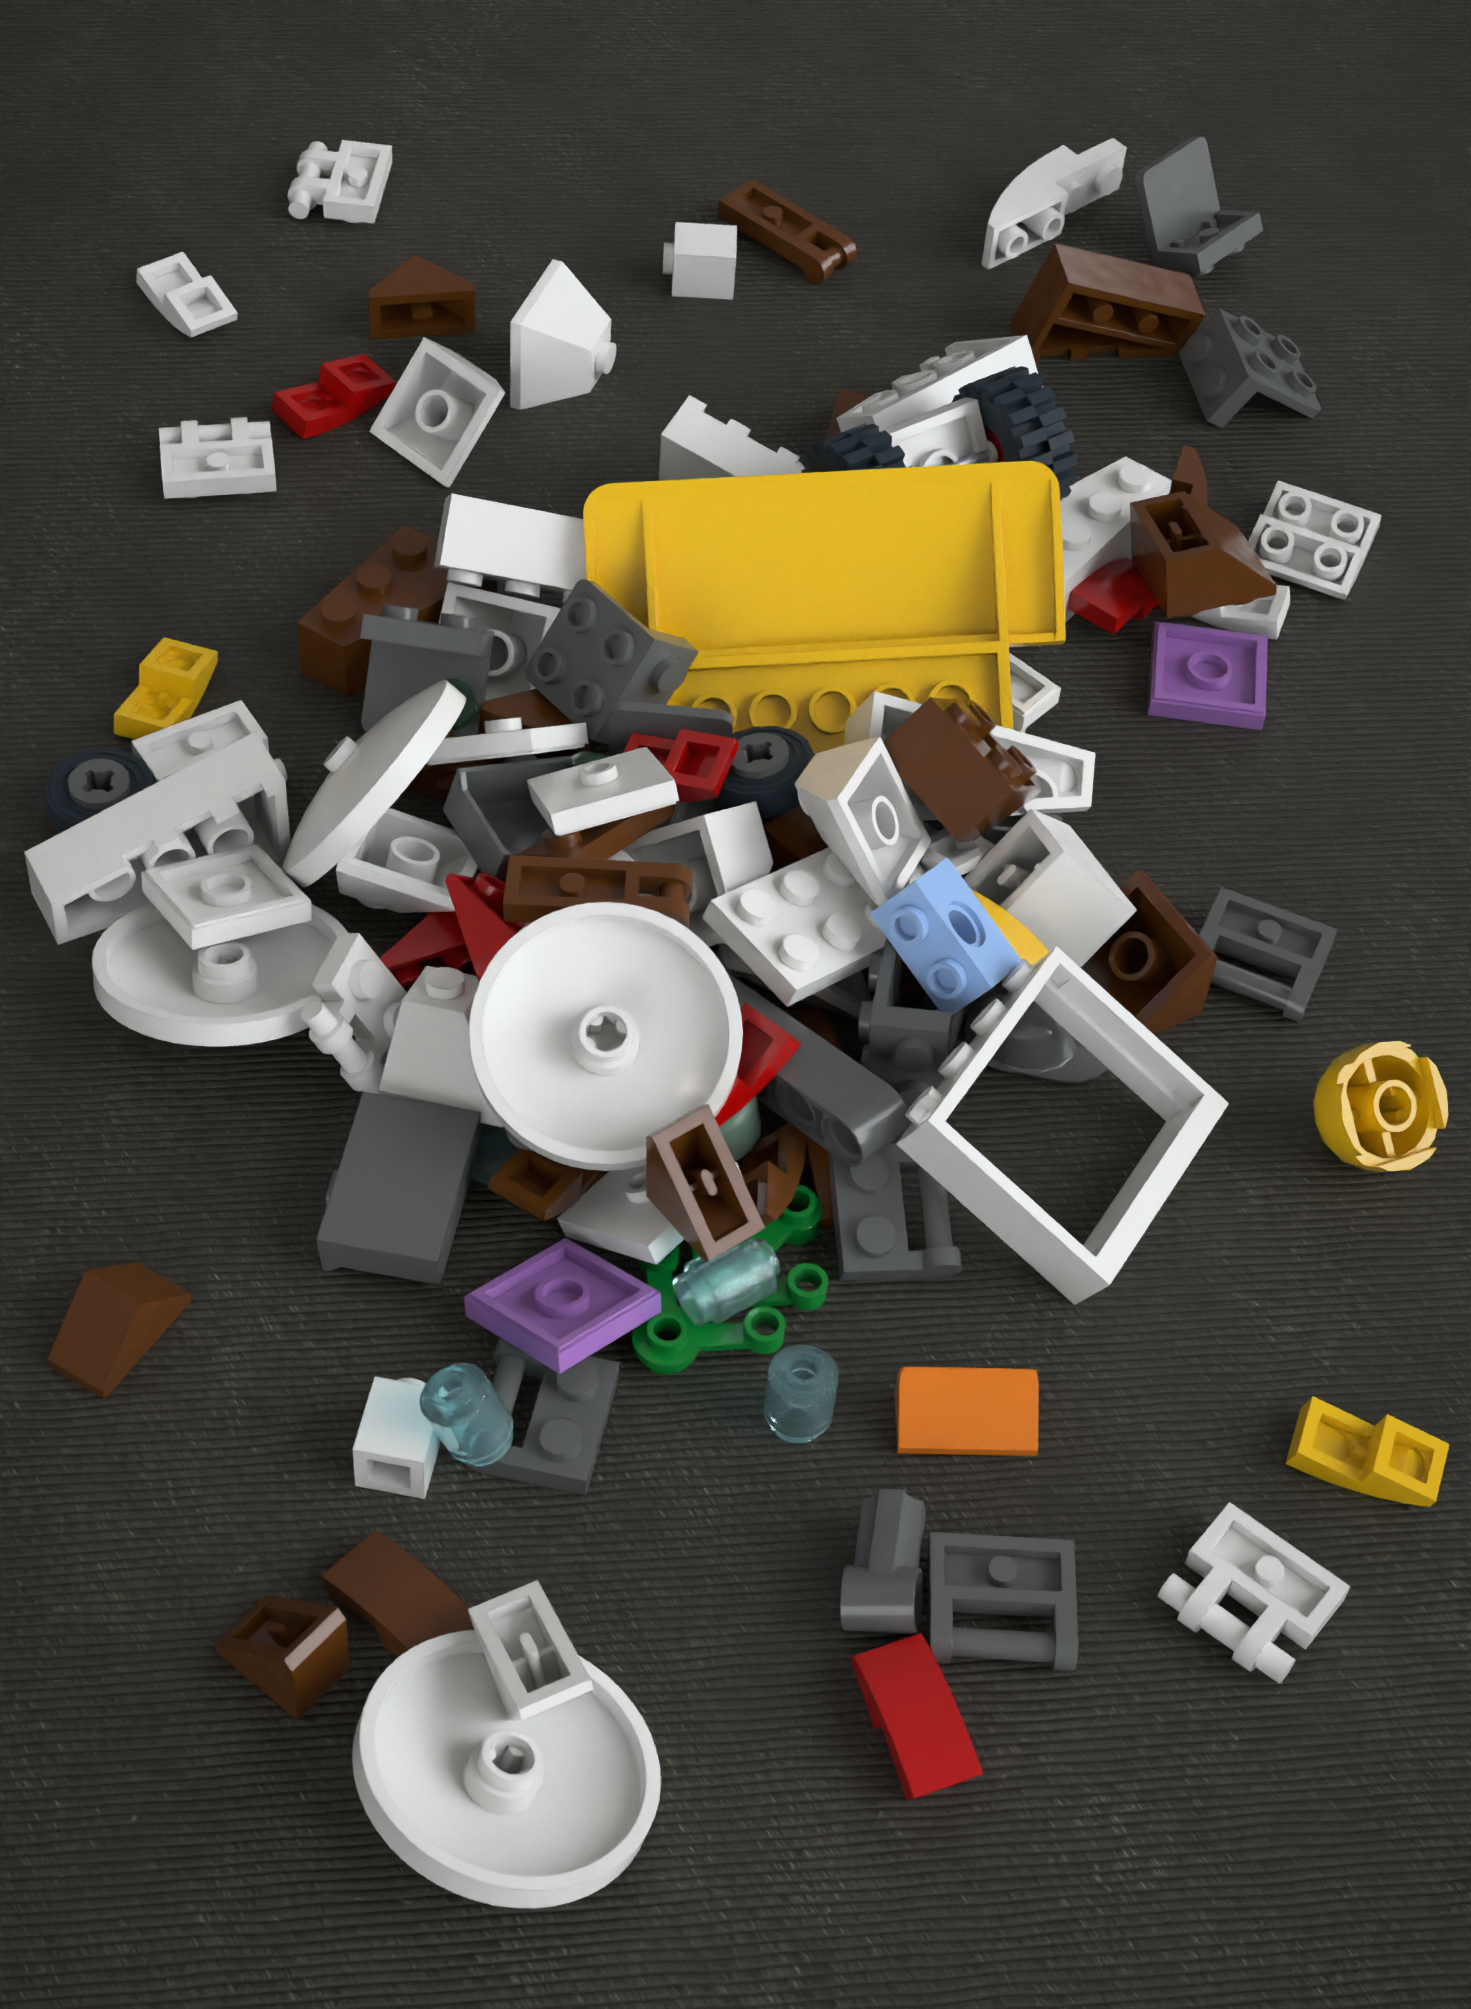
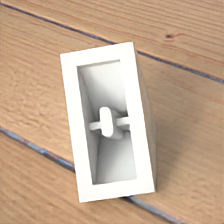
M538 1580L468 1609L471 1622L510 1721L524 1720L594 1690L589 1674Z

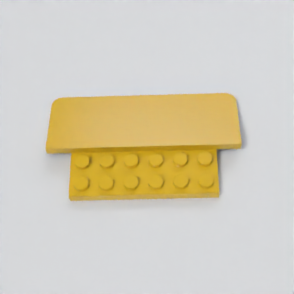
M1016 461L610 483L592 491L584 504L583 521L587 580L597 583L646 628L684 638L699 651L687 670L685 680L674 691L666 705L727 711L734 718L733 733L758 726H778L794 730L806 738L813 753L844 746L847 719L874 691L919 704H924L930 697L956 698L962 700L965 704L973 700L988 713L996 725L1014 730L1009 647L1063 645L1066 641L1060 488L1053 471L1040 462Z

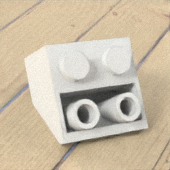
M1030 809L976 865L975 869L971 870L964 878L969 888L987 897L1010 913L1048 951L1057 946L1080 968L1137 911L1070 825L1034 809Z

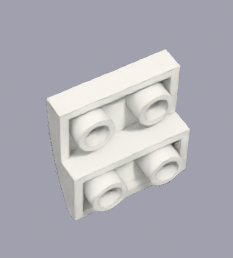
M1277 481L1264 514H1260L1248 543L1269 575L1345 600L1374 540L1382 515Z

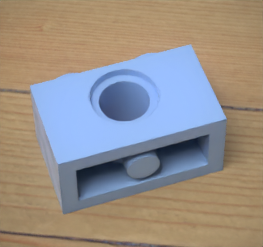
M948 857L870 913L939 1011L952 1012V1015L992 989L1022 961Z

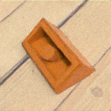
M909 1366L899 1369L894 1392L897 1454L1037 1456L1039 1384L1036 1370Z

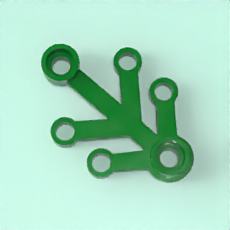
M798 1185L793 1199L785 1211L776 1220L767 1224L765 1229L749 1237L722 1264L720 1255L710 1261H706L691 1247L696 1290L679 1307H677L672 1273L678 1266L679 1244L669 1253L668 1257L656 1265L638 1259L639 1268L646 1274L647 1285L661 1292V1312L634 1328L632 1334L634 1353L647 1369L661 1375L676 1374L690 1365L699 1352L750 1349L758 1354L773 1353L782 1346L786 1327L784 1316L777 1309L772 1308L773 1306L793 1305L800 1310H814L824 1303L827 1294L828 1277L821 1267L812 1263L796 1265L790 1270L788 1277L748 1279L782 1244L804 1245L817 1236L821 1224L822 1204L812 1190L803 1185ZM795 1207L800 1208L804 1211L794 1212L789 1210L788 1208ZM802 1282H810L818 1289L808 1292L799 1289L796 1285ZM754 1308L748 1312L744 1322L704 1323L718 1309ZM766 1325L773 1328L775 1332L770 1335H761L755 1332L753 1328ZM671 1334L677 1338L665 1341L658 1338L657 1335Z

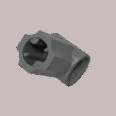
M879 1489L875 1495L863 1498L854 1564H846L842 1577L840 1613L843 1630L900 1634L919 1633L923 1609V1577L919 1566L926 1513L924 1501L914 1499L904 1490Z

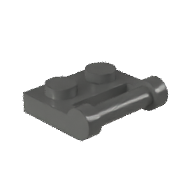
M1221 887L1199 936L1213 952L1222 953L1295 980L1292 987L1217 959L1210 983L1284 1010L1283 1017L1300 1023L1332 948L1338 929Z
M889 1143L858 1167L850 1166L828 1152L839 1281L939 1278L952 1276L962 1271L960 1249L953 1246L947 1190L896 1143ZM900 1171H918L926 1240L925 1250H908Z
M499 1337L493 1355L497 1368L477 1433H472L467 1438L461 1457L463 1463L481 1473L586 1495L619 1379L620 1362L588 1356L559 1374ZM523 1375L543 1380L524 1444L521 1448L507 1445L503 1440Z
M930 1532L927 1543L926 1642L937 1663L950 1664L951 1657L1050 1662L1052 1670L1075 1671L1078 1659V1620L1074 1540ZM953 1612L1051 1618V1633L953 1627Z

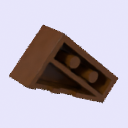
M1054 243L1010 322L1013 336L1027 335L1035 363H1039L1040 356L1069 355L1071 361L1087 360L1088 353L1116 352L1118 358L1179 355L1178 352L1195 333L1206 314L1191 276L1188 274Z
M403 525L297 621L301 673L348 697L366 688L372 640L360 638L363 614H381L382 604L416 608L418 609L417 620L439 623L449 581H446L448 571L434 568L438 542ZM483 579L481 587L468 586L498 593V582Z

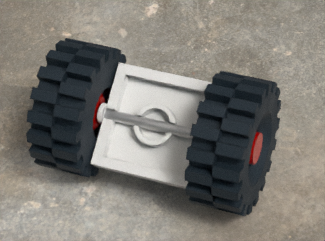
M1016 366L963 385L958 389L960 394L953 397L952 403L880 431L878 425H867L865 423L811 444L808 447L809 452L804 454L802 460L807 468L801 470V473L1036 461L1049 467L1056 475L1060 488V501H1062L1063 498L1068 497L1072 492L1069 486L1075 484L1077 475L1070 468L1077 465V454L1070 451L1069 444L1075 442L1072 430L1065 429L1063 420L1067 418L1063 406L1056 408L1053 402L1056 394L1049 386L1043 389V378L1036 372L1029 374L1028 367L1020 366L1016 368Z

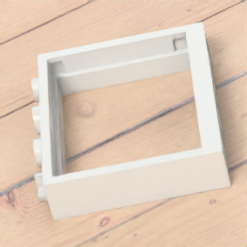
M1056 946L1033 965L1024 958L1008 974L1002 986L1009 992L1002 1001L996 998L989 1003L973 1021L970 1028L977 1035L970 1045L965 1041L962 1042L941 1064L938 1072L945 1079L937 1089L933 1086L928 1087L909 1107L905 1116L912 1123L896 1145L1076 1305L1112 1283L1229 1103ZM1033 1001L1166 1121L1084 1245L1078 1242L946 1122V1119Z

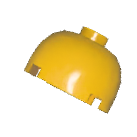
M1401 1041L1359 1045L1336 1057L1318 1081L1313 1100L1315 1124L1323 1142L1343 1162L1372 1172L1411 1170L1429 1159L1437 1148L1430 1147V1145L1435 1140L1437 1129L1446 1128L1449 1115L1447 1090L1436 1065L1428 1057L1419 1058L1412 1050L1406 1048L1411 1045Z

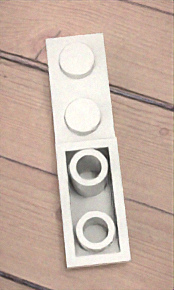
M1111 138L1077 155L1062 145L1028 166L1008 185L993 207L987 224L981 265L989 270L1009 259L1017 257L1027 250L1052 240L1062 233L1065 221L1064 215L1072 213L1119 189L1127 147Z

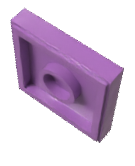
M1155 621L1151 642L1147 715L1262 730L1266 717L1268 636Z
M567 1238L464 1296L466 1317L559 1374L661 1312V1292Z

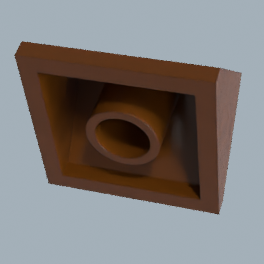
M1138 869L1120 888L1137 911L1095 952L1081 969L1155 1035L1202 1013L1218 957L1145 872Z

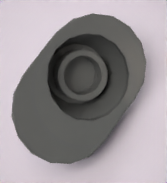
M1002 985L990 992L989 998L982 1000L970 1011L964 1025L965 1042L968 1045L977 1035L970 1028L976 1017L994 999L997 998L999 1001H1002L1009 992ZM1034 1001L986 1065L991 1069L1007 1073L1023 1074L1060 1083L1076 1084L1097 1079L1108 1070L1102 1062Z

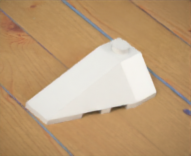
M874 691L847 719L844 745L880 736L884 742L923 704ZM998 725L991 731L1006 750L1013 745L1030 760L1037 770V773L1031 778L1042 789L1036 797L1010 816L1025 815L1030 809L1046 814L1087 811L1091 807L1095 764L1094 752ZM901 778L921 821L938 820Z

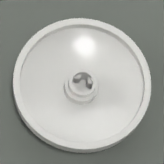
M442 680L412 696L389 712L356 742L346 736L323 763L331 772L308 805L294 833L282 870L301 887L305 888L313 884L337 864L383 816L427 763L459 717L465 705L466 697L447 680Z
M151 902L119 918L105 930L97 941L92 955L94 991L99 1003L111 1017L136 1032L159 1040L208 1047L239 1046L275 1040L309 1028L300 1017L301 1010L312 1000L318 999L323 1003L325 1002L311 983L338 935L348 932L333 916L311 904V921L192 950Z
M596 902L574 905L547 914L524 927L509 939L486 968L474 995L470 1012L469 1043L473 1071L479 1089L495 1117L508 1132L536 1153L553 1161L587 1170L611 1171L646 1165L647 1135L702 1104H709L714 1117H716L732 1090L742 1051L743 1028L738 997L731 979L714 952L691 930L674 919L659 912L626 903Z
M475 1630L454 1632L429 1639L414 1646L391 1663L377 1679L368 1695L353 1741L352 1763L358 1795L366 1814L387 1845L419 1874L455 1894L474 1901L510 1908L552 1907L576 1901L605 1887L626 1869L640 1850L658 1808L661 1775L657 1750L644 1719L632 1701L605 1673L579 1656L591 1678L594 1690L524 1720L510 1721Z

